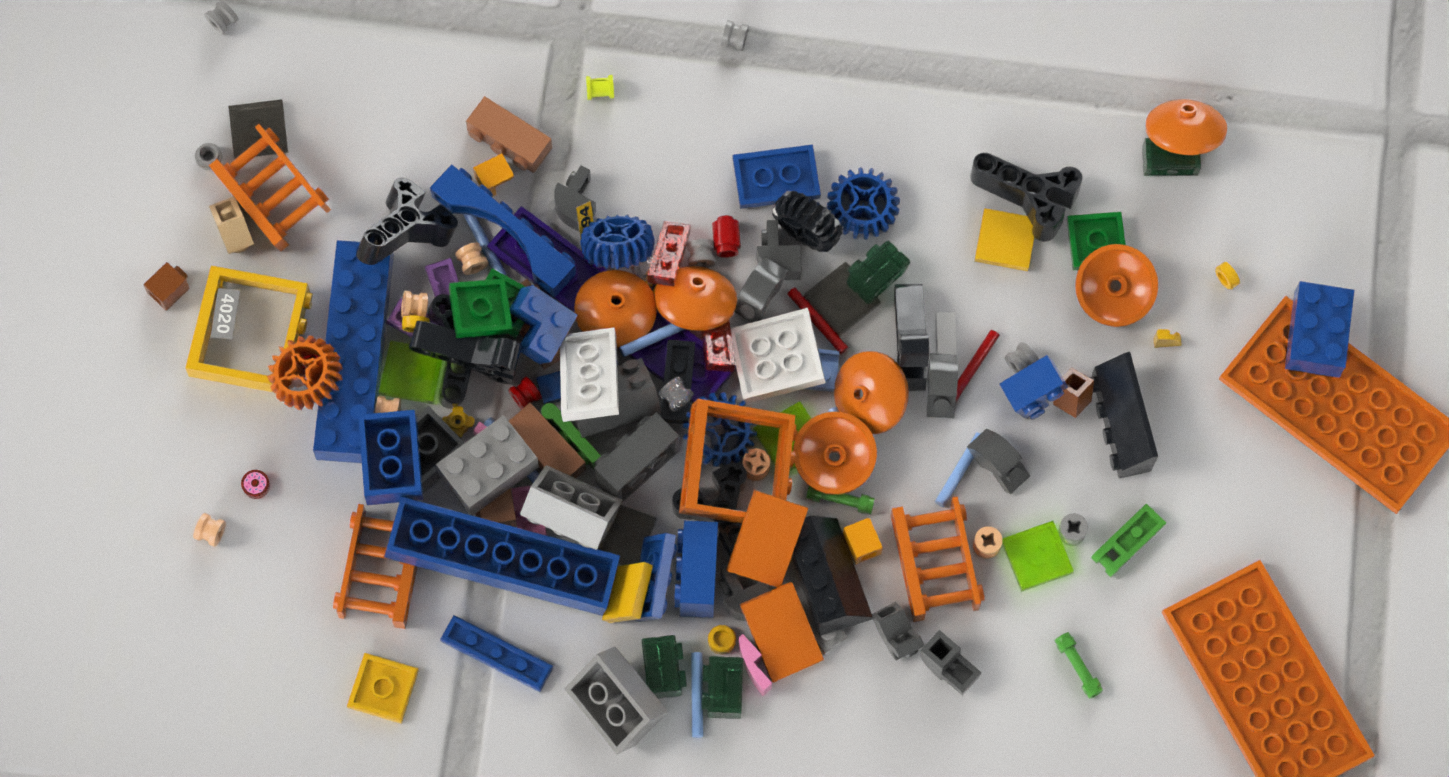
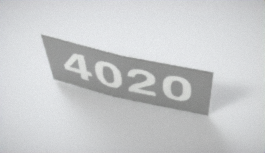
M218 288L211 338L233 340L240 290Z

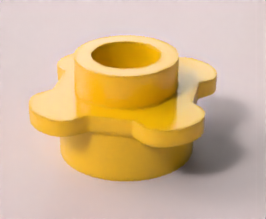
M461 406L453 407L452 412L442 418L460 438L475 423L474 418L464 413ZM460 420L461 422L460 424H456L455 421Z

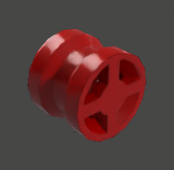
M527 376L521 379V384L508 389L510 396L521 410L533 401L538 402L542 399L540 392Z

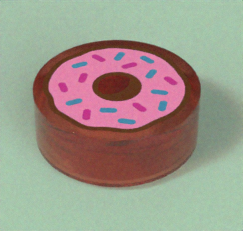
M251 470L243 476L241 487L249 498L260 499L269 492L270 481L263 471Z

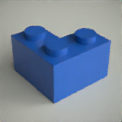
M534 285L521 288L510 307L512 315L530 326L521 342V353L538 364L552 362L577 314Z
M1048 355L999 383L1014 411L1025 419L1030 417L1031 420L1045 413L1044 408L1049 406L1047 400L1051 402L1060 398L1064 394L1063 390L1068 388L1054 361Z

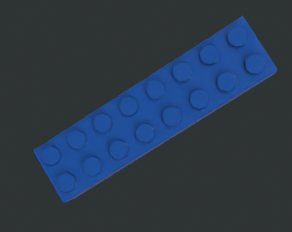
M337 240L325 342L330 344L334 348V352L340 356L338 362L342 365L343 370L338 373L342 376L343 380L335 382L339 390L330 391L332 399L324 397L322 399L323 406L318 405L313 446L316 460L362 463L358 415L375 413L376 401L380 391L394 253L375 265H367L356 256V251L360 242Z
M401 497L384 558L603 616L608 606L620 555L586 548L572 542Z

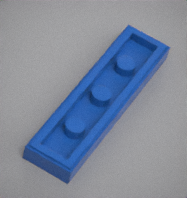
M453 615L440 638L442 643L538 692H541L553 670V665Z

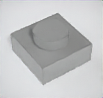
M816 625L811 628L817 644L824 654L848 637L843 629L819 636Z

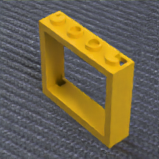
M211 265L185 367L188 376L272 392L270 388L272 383L268 381L267 375L203 364L212 331L218 288L223 287V282H230L296 295L285 340V349L288 347V340L296 343L298 336L305 334L307 319H304L306 309L310 310L312 307L313 293H310L308 283Z

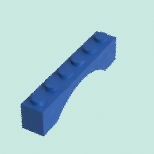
M451 164L430 187L432 198L452 214H467L481 217L506 230L525 252L532 269L534 282L555 298L576 275L573 258L565 252L559 253L553 248L554 244L548 237L537 235L533 231V226L524 218L519 220L512 214L513 210L505 202L501 201L498 203L492 198L493 194L487 187L482 184L480 186L476 185L472 181V176L465 169L460 168L458 170Z

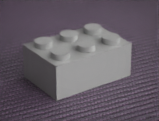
M503 415L438 462L436 468L438 475L467 512L473 516L539 468L536 455Z
M546 465L530 487L520 515L526 517L533 524H541L552 529L557 535L567 536L578 541L583 547L597 550L612 527L622 499Z
M616 647L596 654L564 688L616 754L636 746L668 713L667 709Z

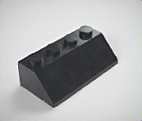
M1126 352L1095 366L1092 376L1089 377L1094 380L1093 393H1096L1098 398L1096 403L1098 418H1103L1105 424L1103 438L1106 445L1110 444L1112 454L1109 455L1111 468L1113 471L1117 470L1119 478L1151 472L1158 458L1131 353Z
M820 516L805 517L792 554V560L819 636L873 620L838 519Z

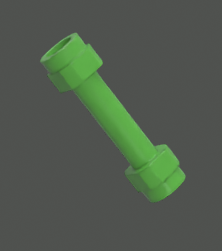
M810 486L806 496L807 499L815 502H820V499L855 507L858 508L857 512L864 514L872 513L875 498L865 494H861V497L849 494H825L816 491Z
M1067 632L1056 638L1054 641L1060 653L1065 652L1083 682L1081 688L1085 695L1091 699L1102 693L1104 690L1098 678L1093 679L1075 649L1077 643L1073 636Z

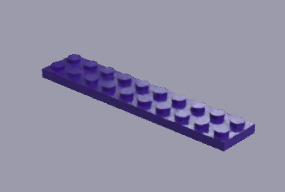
M521 206L514 216L519 220L521 218L527 220L533 226V231L537 235L548 237L554 244L553 248L559 253H567L575 261L576 275L555 298L538 285L540 290L574 312L575 299L581 286L592 276L608 270L604 267L597 268L596 264H589L588 260L584 259V254L580 249ZM502 228L487 245V248L532 284H537L533 280L532 269L525 252L519 243ZM613 299L611 301L615 305L621 303L619 299ZM658 309L654 326L649 333L671 324L659 313ZM687 329L628 355L634 360L642 358L647 370L664 382L668 340L695 342L690 398L692 404L702 396L708 399L710 393L716 394L736 370L734 364Z

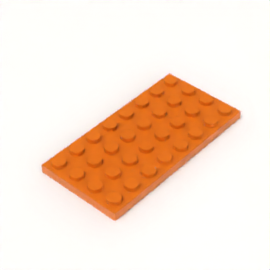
M1285 296L1220 375L1219 380L1397 514L1448 450L1449 418L1350 343H1348L1346 367L1340 378L1285 369L1293 300Z
M1261 560L1167 607L1161 612L1256 777H1338L1375 756Z

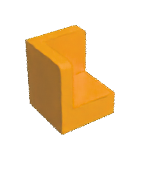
M502 153L473 167L474 177L479 186L482 184L487 187L493 196L496 195L495 187L514 178V174Z
M870 518L843 528V536L855 565L881 555L883 547Z

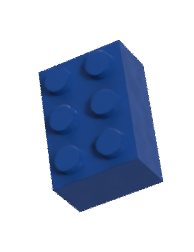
M1303 281L1298 283L1293 297L1285 369L1340 378L1346 367L1355 290Z
M415 410L358 415L364 497L367 505L398 503L401 497L416 501L424 500Z
M684 520V529H678L677 553H682V557L677 556L676 580L681 581V584H675L674 608H680V617L714 618L718 522Z

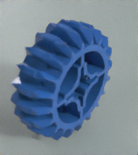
M862 167L858 168V174H855L851 169L848 170V178L840 175L838 177L839 183L833 182L831 185L833 191L828 192L827 198L830 200L827 202V209L831 210L830 213L834 214V218L839 220L841 226H844L843 234L846 235L852 231L854 239H857L858 234L861 233L863 238L867 240L871 232L877 238L879 236V229L886 233L889 229L888 224L893 225L896 220L894 216L899 214L900 209L897 205L900 204V198L896 197L898 193L897 187H891V178L883 181V172L874 176L873 168L869 169L868 174L864 173ZM859 187H869L870 189L863 190ZM848 193L852 204L849 205V209L845 212L841 200ZM879 196H882L886 206L881 214L877 212L875 205ZM859 201H862L863 203L864 201L868 202V206H864V204L863 206L858 205ZM858 217H864V218H866L867 220H866V221L857 220L856 218H858Z
M617 214L615 217L607 216L605 219L598 218L596 222H590L589 227L583 228L580 243L584 259L588 260L589 264H596L597 268L606 267V270L610 268L618 270L623 267L629 269L631 265L639 266V262L647 261V257L652 256L655 239L651 225L647 224L646 220H639V217L636 216L631 218L629 215L619 216Z
M722 392L718 398L715 393H710L708 399L704 396L699 399H709V401L736 405L737 396L732 395L727 401L726 393ZM741 401L737 405L745 407L746 402ZM687 412V414H686V417H688V420H690V413H691V412ZM716 417L713 418L711 423H706L705 434L710 437L711 447H714V449L709 448L704 443L703 464H709L711 459L713 467H719L721 460L724 466L730 464L731 459L733 462L739 463L741 461L740 455L744 456L745 453H748L746 447H753L755 444L749 437L757 436V431L750 430V426L756 424L737 421L739 426H735L728 419ZM689 423L682 424V428L689 430ZM721 424V428L724 427V430L729 432L717 435L719 432L716 433L715 429L711 428ZM688 433L683 435L684 440L688 439ZM739 436L736 445L730 451L722 452V447L726 444L728 437Z

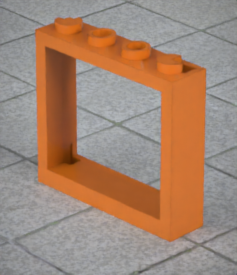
M697 399L691 405L679 513L741 524L746 515V512L697 504L707 416L779 428L772 496L786 500L787 495L790 494L792 489V478H789V471L795 461V451H792V442L796 440L798 433L796 431L795 415Z

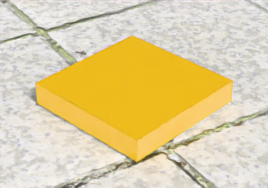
M984 208L974 262L1028 271L1034 242L1032 234L1033 225L1028 216Z
M642 562L617 566L608 606L602 617L603 621L614 623L641 618L653 565Z
M364 653L347 708L402 724L419 669Z

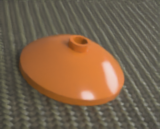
M1176 99L1158 105L1148 114L1145 125L1146 133L1153 143L1164 150L1182 155H1198L1215 150L1224 142L1227 135V123L1224 117L1212 106L1191 99Z
M1122 244L1107 245L1093 251L1082 262L1075 281L1076 295L1082 309L1093 320L1107 326H1126L1143 318L1154 305L1158 293V277L1153 264L1141 251ZM1114 280L1119 281L1121 284V288L1118 291L1111 289L1110 285Z
M687 266L672 270L660 279L655 289V304L659 313L673 325L687 330L702 331L719 327L733 316L737 304V294L732 283L719 272L706 267Z
M608 270L592 276L581 286L575 299L574 313L577 314L576 322L582 332L615 328L617 348L649 334L656 320L657 307L654 293L643 279L627 271ZM613 299H619L621 303L615 305L611 301Z
M866 351L853 355L842 365L834 386V400L839 412L853 415L861 420L873 435L892 429L901 420L906 411L909 397L908 384L903 370L894 359L881 352ZM860 390L863 391L862 398L860 397Z
M826 412L810 419L798 432L793 451H795L794 464L799 476L811 488L825 494L840 495L856 490L868 480L876 464L877 448L871 431L861 420L844 412ZM832 453H837L840 459L832 461L829 456Z

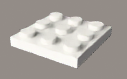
M808 308L728 329L742 396L746 404L826 383Z

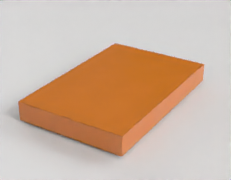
M754 490L726 570L775 587L782 586L808 508Z
M792 582L739 604L757 649L762 654V661L772 683L824 660Z

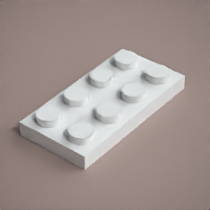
M615 328L570 333L563 340L560 346L561 415L563 422L619 415Z

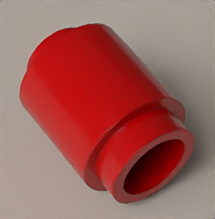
M729 215L718 217L712 223L714 250L717 251L718 257L730 258L739 254L738 249L741 248L739 221Z

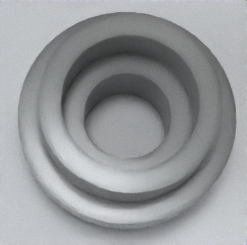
M205 143L195 152L196 163L202 169L212 170L209 165L216 159L222 162V152L215 144ZM208 154L214 155L210 161L204 159Z

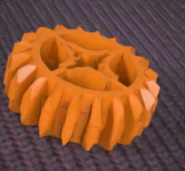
M309 335L305 340L302 336H298L296 343L288 340V347L286 349L279 346V351L281 352L279 356L272 355V359L276 363L268 366L272 372L271 375L267 376L268 381L272 383L270 388L276 394V398L280 402L283 401L286 406L291 408L294 406L297 410L301 411L305 406L307 409L313 410L315 402L319 406H323L322 399L324 397L332 399L330 391L339 390L335 382L343 380L342 376L338 373L343 370L342 365L338 362L340 356L323 339L318 338L316 340L313 336ZM307 355H318V356H320V357H318V358H316V359H315V358H311V359H308V360H305V359L303 358L304 356H307ZM301 386H306L308 388L304 391L290 390L294 387L299 388Z

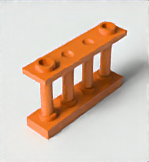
M258 124L255 128L262 137L230 164L227 162L224 165L216 159L209 167L278 250L283 251L289 246L288 242L284 239L287 235L286 232L318 205L328 213L331 210L326 204L329 198L319 187L314 189L277 145L280 139L270 127L265 130ZM270 145L279 157L248 183L243 182L240 185L235 179L238 175L237 172ZM286 165L295 177L263 204L260 202L256 205L251 198L255 195L253 192ZM303 185L311 197L279 224L276 222L273 225L267 218L271 215L270 211Z
M958 496L952 497L951 509L911 517L909 514H904L903 506L892 508L890 516L913 622L923 621L926 611H929V608L971 600L973 611H977L980 609L981 601L985 600L982 584L977 585L965 532L963 521H967L966 509L964 504H959ZM954 520L957 536L920 543L910 541L908 531H912L913 527ZM960 547L962 563L921 570V567L916 568L914 558L918 557V554ZM959 574L966 575L969 588L967 590L929 597L921 593L920 584H924V581Z
M358 504L357 512H352L350 528H353L341 591L340 593H335L333 609H337L336 612L341 619H345L347 608L389 615V618H393L392 622L395 628L406 629L418 566L399 562L403 564L402 574H397L396 577L355 570L358 554L384 558L387 547L360 543L363 527L391 532L394 523L391 520L366 517L364 504ZM352 581L394 588V591H398L396 602L391 601V604L349 597Z

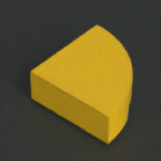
M1158 329L1153 338L1154 348L1182 346L1180 333L1170 334L1168 329Z

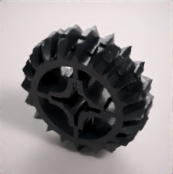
M786 191L778 198L772 209V215L775 220H778L781 229L785 230L796 241L810 247L812 250L828 252L836 246L843 233V228L839 220L834 218V214L830 213L819 202L805 196L803 193Z

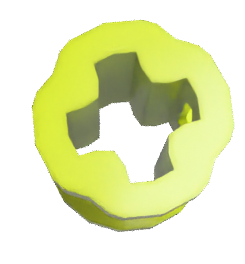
M608 75L606 78L586 76L587 100H592L593 97L604 96L614 98L613 75Z

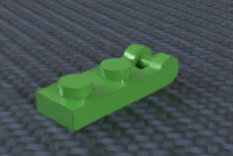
M552 403L545 404L541 410L542 416L577 451L578 455L586 462V466L589 465L595 470L594 467L597 466L595 462L601 455L585 437H581L580 432L570 421L563 422L561 411L556 405Z
M1146 503L1092 555L1091 559L1096 564L1100 563L1106 569L1105 572L1110 577H1113L1123 565L1166 525V522ZM1111 550L1119 556L1115 561L1107 555Z

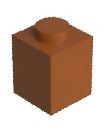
M168 262L143 284L147 294L166 311L190 289L186 280L188 278L187 274L179 266L176 265L173 268Z
M1071 367L1062 376L1068 388L1063 390L1064 394L1060 398L1053 401V405L1076 418L1092 402L1094 380Z

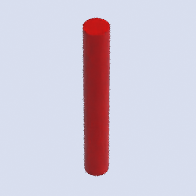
M796 287L792 288L787 295L800 309L808 308L812 323L832 346L839 351L840 355L846 352L849 347L798 289Z
M989 331L959 377L956 402L1000 336L996 331Z

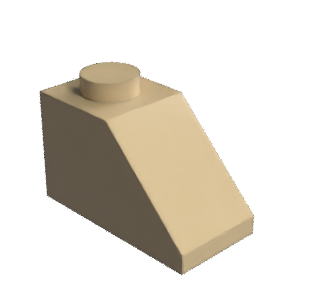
M234 196L209 206L228 254L233 252L241 253L247 250L249 246L254 245L243 214Z

